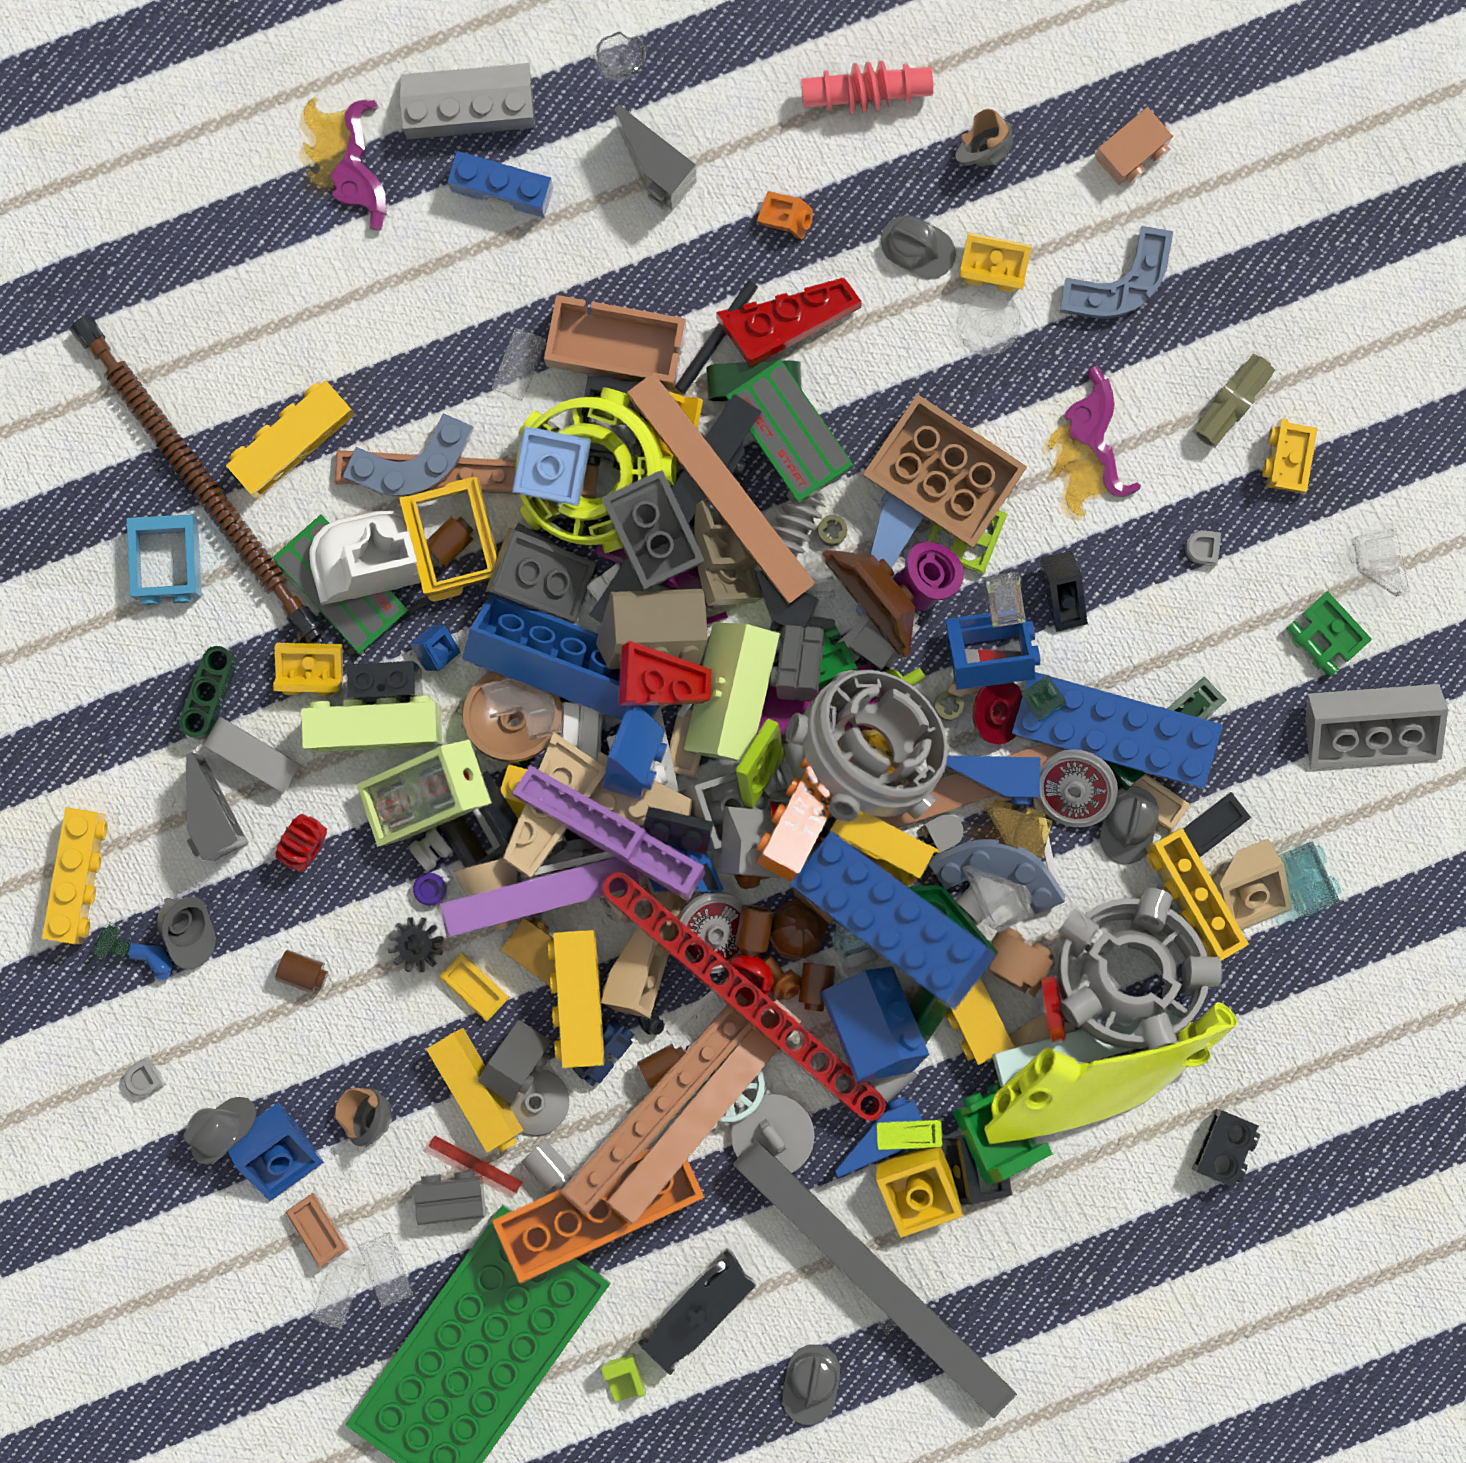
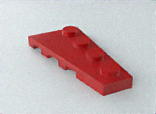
M845 277L806 287L804 292L797 294H780L775 296V300L757 304L755 301L744 304L743 308L728 312L725 309L716 312V319L745 361L752 367L857 311L862 307V301Z

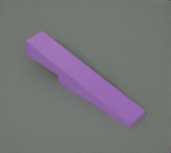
M531 765L513 792V796L689 901L705 875L703 865L649 836L643 828Z
M615 857L438 905L446 936L451 937L602 896L600 883L603 877L609 873H624L640 885L638 875L634 868ZM614 878L609 883V892L614 893L625 890L624 882L620 878Z

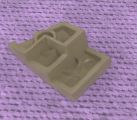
M706 501L697 503L695 511V540L705 560L703 564L698 566V572L707 606L756 603L763 598L753 570L757 563L717 511L709 508V503Z

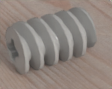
M789 491L787 497L792 503H783L781 509L787 515H777L775 520L781 527H772L793 554H804L805 550L799 545V542H810L811 539L804 532L805 530H816L817 527L810 519H821L822 515L816 510V507L826 506L813 497L799 504L791 491Z

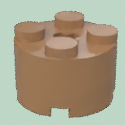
M1005 925L1002 931L997 930L990 942L998 951V954L988 969L994 972V976L1024 993L1030 988L1029 994L1036 998L1042 988V978L1048 977L1056 964L1052 960L1054 955L1051 954L1052 951L1037 942H1034L1032 947L1024 943L1025 939L1021 933Z

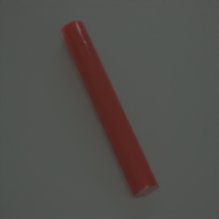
M434 1135L429 1144V1147L515 1193L518 1192L523 1182Z

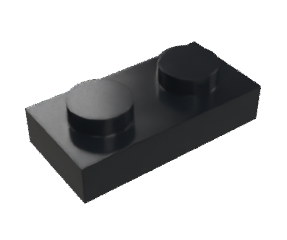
M648 806L643 829L646 831V834L665 845L707 854L714 822Z

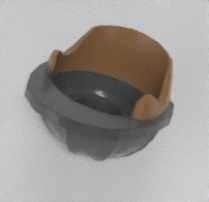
M984 109L976 113L971 130L961 136L963 142L955 154L957 162L963 166L976 164L981 167H990L1004 161L1013 145L1011 124L1006 122L993 109Z
M352 1088L346 1090L339 1098L336 1105L335 1118L346 1131V1136L349 1137L353 1144L366 1148L389 1130V1125L392 1121L391 1106L389 1101L375 1088Z

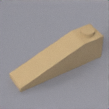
M672 891L659 892L655 898L675 917H679L685 899ZM650 908L648 909L643 918L648 916V914L650 913ZM671 922L663 923L659 930L661 938L665 941L672 939L674 936L675 927ZM638 927L610 970L608 980L603 987L601 1003L617 1012L650 1018L669 954Z

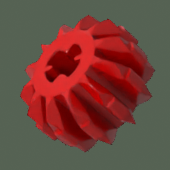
M298 815L295 819H292L290 825L286 827L284 834L281 836L280 842L277 844L275 858L292 870L295 869L299 872L306 870L322 849V844L326 840L327 828L311 816Z

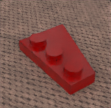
M628 641L622 645L619 706L703 704L711 699L712 669Z

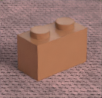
M1147 107L1097 149L1094 157L1119 186L1127 179L1132 183L1145 172L1146 169L1143 166L1151 159L1157 162L1169 152L1170 148L1168 145L1173 135Z

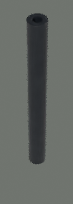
M748 280L728 308V312L743 308V305L750 301L759 287ZM720 323L714 328L675 385V388L683 394L688 391L727 334Z

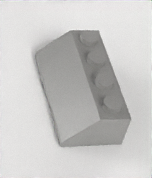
M530 63L401 74L400 104L402 127L407 139L536 128Z
M1440 685L1309 693L1307 695L1305 721L1310 769L1442 759L1448 707Z

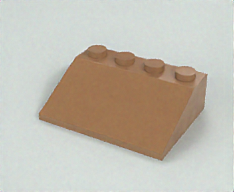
M917 394L862 476L973 549L1028 466Z

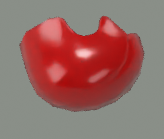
M744 954L732 958L730 964L768 996L773 987L774 979L771 968L759 957ZM746 987L737 990L736 994L740 993L746 1000H750V992Z

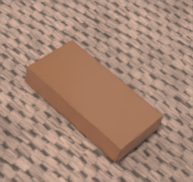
M311 1193L285 1211L320 1268L325 1267L349 1250V1247L316 1194Z

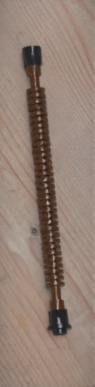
M85 315L76 320L70 326L69 331L84 349L87 348L95 360L99 359L107 369L104 374L106 380L114 387L115 392L119 394L124 404L129 407L136 420H139V424L144 427L151 440H154V444L156 447H159V451L164 454L165 459L169 460V464L171 467H174V471L179 474L180 479L184 480V484L186 487H189V491L194 494L195 499L199 500V504L201 507H204V511L209 514L210 519L214 520L213 523L216 527H219V531L224 534L225 539L229 540L228 543L231 547H234V551L239 554L240 559L245 560L244 564L246 567H249V571L254 574L257 581L260 580L259 584L261 587H265L264 591L266 594L274 592L283 604L281 608L288 616L286 619L296 632L298 642L306 641L307 643H312L324 634L322 628L325 622L322 619L318 620L309 607L304 606L297 596H292L284 585L288 578L285 574L281 575L283 573L282 570L277 568L276 562L272 561L273 558L270 554H267V550L262 548L263 545L260 541H257L258 538L255 534H252L253 532L250 527L247 528V523L242 521L243 518L240 514H237L238 512L235 507L232 508V503L227 501L226 495L222 494L223 492L220 487H217V483L212 481L211 475L207 474L208 472L205 467H202V463L197 461L196 455L192 454L193 452L190 447H187V443L182 441L181 435L177 434L178 431L175 427H172V423L167 421L166 415L162 414L163 411L158 407L157 403L152 401L153 398L148 394L142 383L138 381L133 371L128 368L125 361L117 362L110 353L111 347L105 341V335L92 316Z

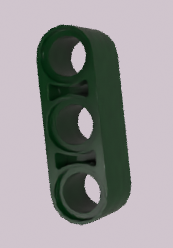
M793 360L783 361L802 389L801 362ZM777 361L759 362L752 367L747 362L707 366L708 400L715 402L729 401L726 395Z
M212 646L203 654L180 716V729L185 735L194 739H205L218 720L236 670L237 660L235 655L222 646ZM217 654H225L227 657L226 666L222 670H215L212 666L213 658ZM213 684L216 690L214 698L207 702L203 701L201 690L206 685ZM201 715L204 718V727L201 731L194 733L190 729V721L194 716Z

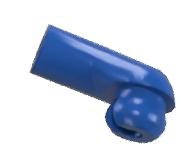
M130 944L129 959L147 961L153 971V977L157 980L163 981L171 976L172 961L163 948L155 945Z

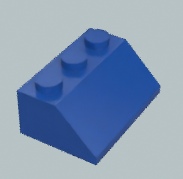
M893 966L865 970L821 992V997L856 1083L912 1073L930 1055Z

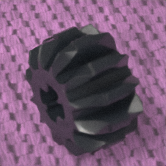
M408 917V930L403 924L397 923L395 927L401 933V936L389 934L388 939L398 942V946L388 948V953L400 952V955L394 960L395 965H399L407 959L405 965L406 972H411L416 961L417 970L421 973L425 971L423 960L434 967L437 962L431 954L443 955L444 951L434 948V943L443 942L444 937H432V934L439 928L436 924L425 930L427 918L422 917L416 928L414 918ZM415 935L417 940L424 941V947L419 948L421 950L419 954H416L415 950L408 948V942H413L411 937Z

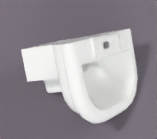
M375 511L339 519L327 524L314 536L309 549L310 567L321 605L421 583L416 566L417 559L409 531H407L404 515L394 511Z

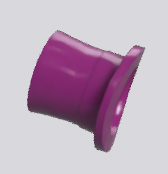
M922 542L910 549L906 556L905 567L897 571L893 580L899 587L904 584L913 594L915 600L912 603L915 606V611H925L932 607L935 601L947 599L957 592L963 582L964 569L957 555L950 549L937 543Z

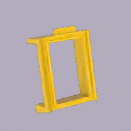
M470 477L448 483L443 488L412 496L399 497L407 531H409L417 559L416 566L423 593L431 601L435 602L459 596L463 592V587L490 580L498 558V551L478 478ZM468 492L488 569L437 582L417 505Z
M860 811L857 818L853 821L845 822L836 819L829 833L831 831L872 862L883 859L905 871L909 882L914 884L917 878H921L933 853L938 854L940 851L875 816Z

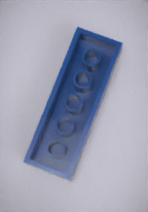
M493 593L490 594L469 630L462 660L623 720L628 707L619 706L621 669H608L596 645L598 633ZM639 705L653 719L660 705Z
M832 831L790 884L802 896L954 1011L996 957L987 946Z

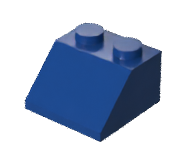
M639 705L627 707L608 755L603 788L641 801L644 790L651 791L657 772L652 769L655 762L662 763L668 744L662 743L665 730Z
M276 1103L259 1115L246 1136L228 1150L235 1167L269 1201L324 1163L322 1157L295 1119L279 1103Z

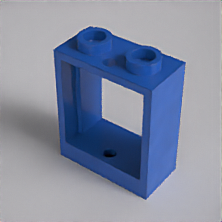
M1024 608L945 619L947 645L956 690L1035 679V666L1040 665V653L1038 645L1032 646L1031 641L1035 640L1033 621L1026 620ZM1018 637L1022 656L967 663L964 644Z

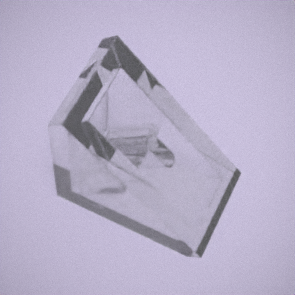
M1010 572L981 577V584L992 627L1026 623L1019 573Z

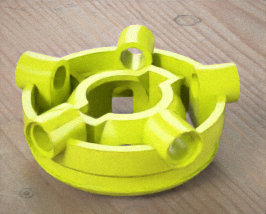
M603 387L600 397L570 399L551 407L543 414L535 410L524 421L518 433L523 436L524 426L591 439V443H598L607 447L615 455L617 462H620L621 468L620 481H617L615 487L608 494L660 470H663L670 486H674L676 482L677 468L675 457L663 456L659 441L651 427L637 412L628 407L630 398L627 394ZM581 407H590L588 417L612 425H622L623 422L628 425L638 438L645 456H640L637 460V455H631L626 444L612 430L597 424L583 423ZM572 409L575 425H570L560 430L550 420ZM519 447L518 454H517V459H516V469H517V463H518V458H519L520 447ZM520 494L523 505L519 508L520 512L534 530L538 531L540 528H543L554 536L575 544H602L604 553L623 548L611 520L589 527L590 536L582 535L583 527L585 526L584 520L599 519L608 515L602 502V497L591 499L581 496L578 506L559 502L562 505L559 508L555 501ZM560 513L569 518L576 519L574 533L556 526L551 520Z

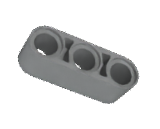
M220 716L202 744L282 793L286 791L301 766L298 762Z

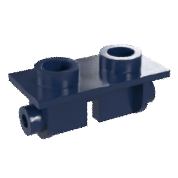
M614 1017L609 1023L607 1022L602 1025L605 1063L603 1065L572 1068L582 1080H585L593 1087L597 1082L601 1084L615 1066L606 1059L609 1053L619 1060L633 1043L631 1039L635 1034Z

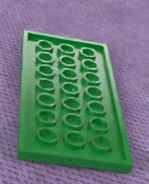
M503 1204L492 1220L508 1214L512 1210ZM491 1221L345 1425L396 1463H483L611 1282L576 1257L519 1283Z

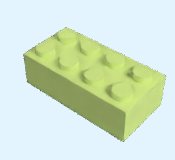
M430 696L410 697V703H400L396 698H378L375 705H367V702L359 699L344 700L343 706L334 707V704H330L329 701L310 702V708H301L303 749L317 753L443 746L442 708L433 699H430Z

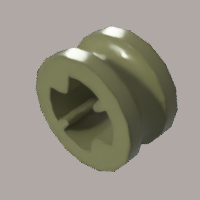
M829 515L819 523L818 537L825 545L837 546L846 538L847 524L841 517ZM835 522V527L839 524L842 529L838 532V538L830 539L831 535L826 537L823 531L827 530V523Z
M948 690L943 691L937 696L934 702V709L939 718L951 721L962 714L964 700L962 697L949 693ZM947 696L955 698L954 704L958 706L957 712L955 713L952 710L951 715L945 714V708L940 705L942 699L945 701L948 699Z

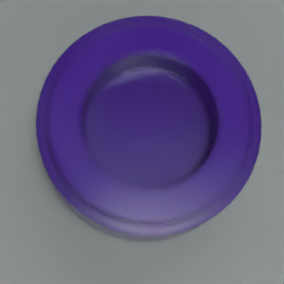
M424 873L415 880L413 893L421 904L433 906L439 904L445 898L447 885L440 875Z

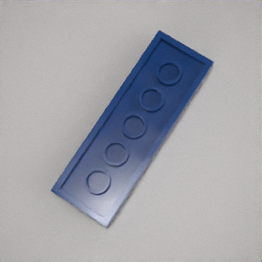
M1035 672V679L1027 681L1012 735L1063 750L1076 749L1087 751L1105 762L1205 790L1223 724Z

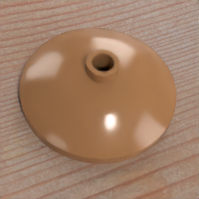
M492 671L478 680L469 691L463 707V723L468 738L481 753L502 762H520L531 759L548 748L553 733L558 734L560 730L562 706L559 696L541 691L536 687ZM514 718L520 720L517 726L509 725L510 720Z

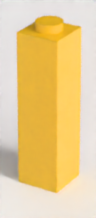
M464 1028L427 1048V1052L486 1152L488 1153L497 1147L501 1153L516 1144L515 1136L524 1130L506 1099L478 1082L486 1066Z

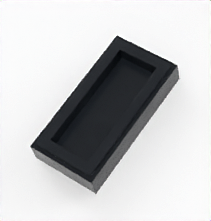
M1229 792L1183 827V830L1200 858L1252 817L1234 794Z

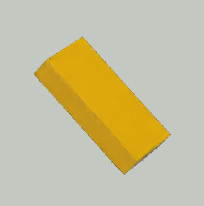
M463 952L439 975L486 1022L510 998Z

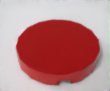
M1054 976L1043 977V996L1052 1044H1059L1066 1040L1065 1022L1060 1009L1061 997L1059 986Z

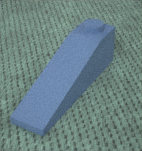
M885 491L880 500L884 506L880 514L870 555H874L878 561L883 558L892 568L924 519V516ZM857 605L856 613L862 615L863 611Z

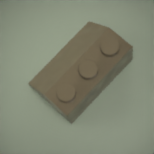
M703 589L611 592L596 641V645L608 669H621L622 645L628 641L700 665L708 641L705 594Z

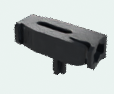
M728 1247L723 1251V1255L729 1261L728 1266L725 1268V1261L720 1259L706 1268L661 1315L660 1319L657 1320L656 1326L654 1325L653 1331L650 1332L649 1338L647 1339L642 1335L638 1339V1345L669 1375L675 1371L673 1364L693 1352L756 1287V1281L744 1272L734 1253ZM715 1273H717V1274L711 1279V1281L706 1285L705 1283H706Z

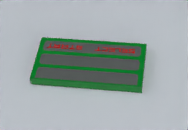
M781 359L726 395L727 399L730 400L733 394H736L762 411L750 429V433L799 504L854 468L849 457Z
M320 514L272 558L361 655L403 618L409 610L391 590L321 605L309 557V549L314 536L325 525L330 524Z

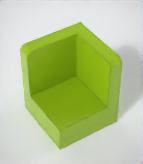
M634 1353L602 1363L601 1370L605 1381H608L615 1402L636 1395L639 1398L646 1395V1388Z

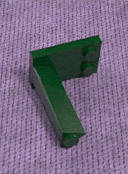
M942 884L907 887L987 946L995 956L998 954V951ZM920 986L909 1006L926 1045L950 1007Z

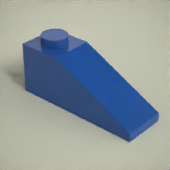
M948 755L947 769L1002 798H1011V804L1031 805V799L1040 797V757Z
M902 1096L886 1103L888 1109L870 1125L834 1168L838 1177L902 1150L878 1149L877 1123L923 1121L913 1099L906 1101L905 1097Z

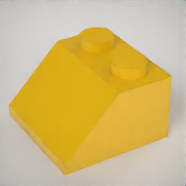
M941 1147L920 1148L877 1163L876 1181L900 1238L963 1217L952 1173Z

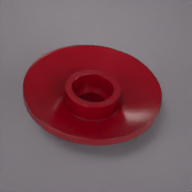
M1014 682L983 686L974 700L972 710L973 724L978 735L988 743L1005 744L1016 737L1012 735V731L1023 698V692Z

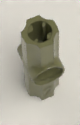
M1252 354L1234 379L1229 380L1212 402L1213 406L1195 426L1192 432L1199 440L1213 448L1219 444L1236 421L1239 422L1256 400L1254 397L1272 377L1275 369L1271 366V363L1261 356Z

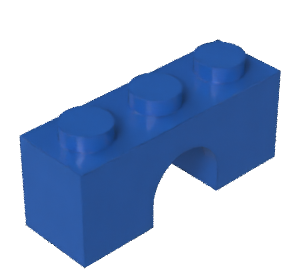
M459 151L456 152L448 179L451 192L483 200V197L496 198L509 203L514 210L545 218L553 191L551 177Z

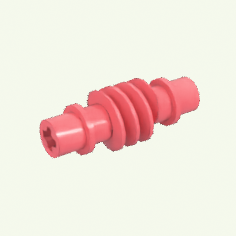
M879 60L876 72H874L871 62H865L862 74L857 63L852 64L850 75H848L847 70L846 74L830 76L829 71H823V76L801 78L803 108L826 106V110L830 111L832 110V105L848 104L850 114H854L856 102H860L864 113L867 112L869 101H873L876 111H880L883 99L886 100L888 108L889 100L905 99V103H911V98L933 96L931 66L909 68L908 63L902 65V69L887 70L884 61Z

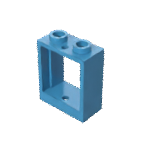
M193 514L127 518L130 597L140 600V605L160 604V599L173 598V603L193 602V597H202L198 518ZM185 533L187 585L142 588L140 535Z

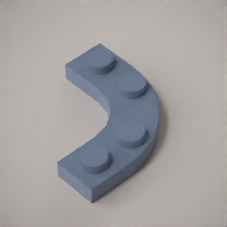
M1141 226L1131 270L1117 281L1112 283H1094L1066 278L1059 312L1106 319L1126 315L1141 307L1153 296L1164 278L1174 231Z
M442 413L430 443L423 453L414 459L403 462L390 461L356 447L343 477L377 493L396 497L412 496L432 487L434 488L444 481L457 466L474 427Z
M994 839L974 840L931 857L929 861V866L945 889L973 877L987 874L1001 876L1011 881L1020 890L1035 914L1065 902V893L1047 866L1036 855L1021 846L1017 849L1008 845L998 844L999 840Z

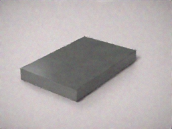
M508 528L486 591L575 624L597 562Z

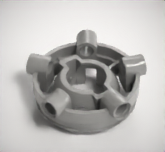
M847 670L835 675L832 678V682L824 687L810 702L804 715L795 713L791 717L786 730L787 742L803 746L806 759L815 776L833 795L828 808L831 815L838 820L845 822L853 821L857 818L859 811L883 817L896 816L908 812L917 820L937 800L931 792L942 777L948 759L947 739L942 722L930 702L916 688L894 675L875 670ZM875 696L880 698L875 704H867ZM848 721L853 726L862 725L870 727L886 739L892 752L891 764L896 768L893 773H885L890 765L889 759L873 750L864 740L858 728H852L845 732V724ZM926 759L927 767L921 771L919 766ZM905 780L909 782L904 789L896 788Z
M1145 888L1141 899L1124 898L1112 900L1094 907L1085 915L1074 908L1058 930V933L1066 938L1058 962V983L1063 1000L1060 1002V1009L1073 1027L1078 1028L1080 1026L1081 1029L1093 1038L1105 1044L1125 1049L1148 1047V1050H1153L1178 1043L1176 1035L1183 1031L1194 1019L1206 998L1208 987L1220 986L1222 966L1220 957H1207L1204 946L1194 929L1185 919L1170 909L1173 899L1171 894L1157 888ZM1115 920H1132L1131 927L1157 936L1162 931L1168 936L1165 941L1160 942L1148 933L1136 930H1124L1111 934L1105 931L1095 943L1091 941L1100 924ZM1173 941L1186 958L1182 965L1183 995H1191L1187 1009L1174 1000L1181 984L1178 981L1175 960L1167 948ZM1126 944L1128 948L1140 950L1155 961L1163 973L1162 980L1165 986H1163L1162 998H1158L1152 993L1142 997H1132L1119 992L1109 980L1107 974L1108 961L1102 958L1101 954L1109 952L1113 949V946L1119 948ZM1085 949L1089 952V955L1082 967L1081 980H1089V987L1084 986L1073 993L1068 979L1069 957L1071 954L1078 959ZM1167 1009L1170 1010L1172 1014L1181 1018L1173 1026L1171 1025L1168 1014H1163ZM1098 1017L1106 1021L1104 1026L1096 1022ZM1142 1017V1022L1139 1023L1133 1032L1134 1036L1121 1034L1109 1029L1112 1024L1129 1027L1135 1018Z

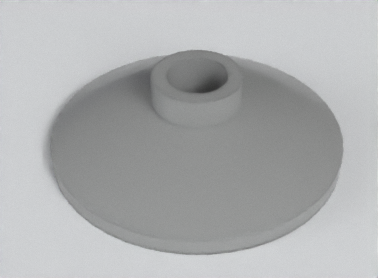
M544 1069L540 1073L536 1070L532 1072L531 1076L535 1080L525 1095L519 1092L512 1103L507 1101L524 1130L522 1132L529 1135H543L555 1130L564 1121L569 1109V1094L565 1084L557 1075ZM533 1096H538L542 1101L541 1107L538 1109L532 1108L529 1104V1100Z

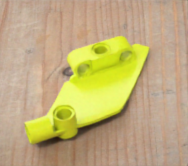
M1219 1002L1215 1003L1198 1020L1190 1022L1183 1031L1176 1035L1178 1043L1136 1054L1093 1061L1091 1064L1086 1062L1079 1064L1075 1058L1052 1048L1043 1049L995 1094L992 1102L994 1119L984 1127L989 1144L1022 1140L1081 1127L1112 1117L1145 1103L1188 1067H1198L1208 1062L1211 1058L1210 1049L1237 1026V1019L1234 1013L1226 1005Z

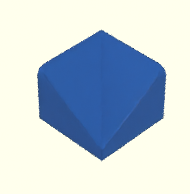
M432 625L410 643L423 668L427 671H439L461 653L446 625Z

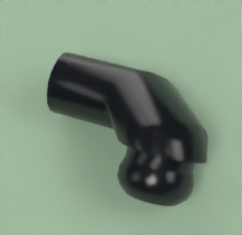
M658 990L650 1018L636 1016L641 1029L648 1035H659L665 1027L664 1021L660 1020L654 1008L662 992Z

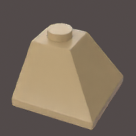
M1269 839L1238 850L1219 885L1222 898L1239 928L1243 929L1293 909L1284 863Z

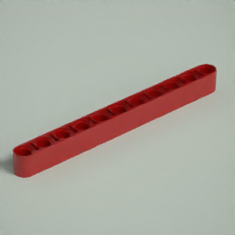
M619 872L609 873L603 877L600 883V891L610 904L853 1114L870 1121L882 1116L886 1104L879 1092L866 1081L856 1083L849 1066L632 878ZM614 878H620L625 884V891L619 897L612 896L608 889L609 883ZM639 900L647 901L650 906V913L643 919H639L634 913V906ZM669 921L675 927V935L672 939L665 941L661 938L659 930L663 923ZM695 943L700 948V956L695 962H689L685 958V950L687 946ZM720 965L725 970V978L721 983L714 984L711 981L710 972L715 966ZM746 987L750 992V1000L747 1004L740 1006L735 1000V994L740 988ZM771 1009L775 1014V1021L771 1026L764 1027L760 1021L761 1014L765 1010ZM795 1030L800 1036V1042L795 1048L789 1049L785 1042L786 1036ZM821 1052L824 1055L825 1063L821 1069L813 1070L810 1064L811 1058L815 1053ZM847 1074L850 1080L849 1086L845 1091L839 1092L836 1089V1080L840 1075ZM871 1095L874 1099V1107L870 1112L863 1113L860 1107L861 1101L864 1097Z

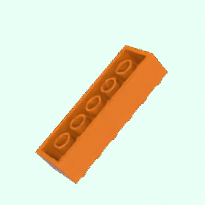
M653 1147L643 1151L586 1215H583L558 1190L492 1220L518 1282L522 1283L705 1198L688 1160L684 1162L633 1225H630L606 1203Z

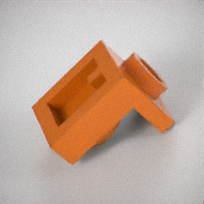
M767 191L757 222L762 226L790 232L796 238L803 239L806 230L811 226L813 209L801 198Z

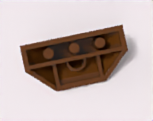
M834 550L824 551L821 554L822 561L904 661L910 655L915 614V606L912 603L915 600L913 594L904 584L900 587L891 577L895 573L883 558L878 561L874 555Z

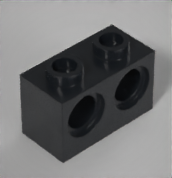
M1216 1108L1192 1170L1234 1188L1236 1181L1241 1183L1246 1174L1248 1164L1244 1163L1248 1152H1253L1258 1144L1260 1133L1257 1132L1259 1125ZM1238 1124L1242 1129V1136L1239 1141L1231 1143L1227 1138V1130L1230 1126ZM1226 1155L1230 1161V1166L1226 1172L1217 1173L1214 1168V1162L1219 1156Z

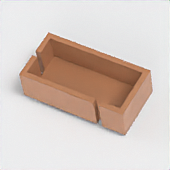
M556 295L544 356L546 367L633 383H640L654 372L666 389L675 390L680 364L679 355L682 353L686 332L685 318L598 302L591 303V315L586 314L587 305L585 300Z

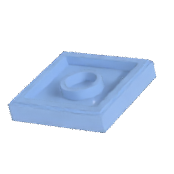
M524 426L512 492L578 506L591 439Z

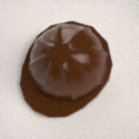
M795 898L786 902L775 911L769 939L770 945L777 954L784 958L792 960L807 958L814 954L822 943L827 922L799 898Z

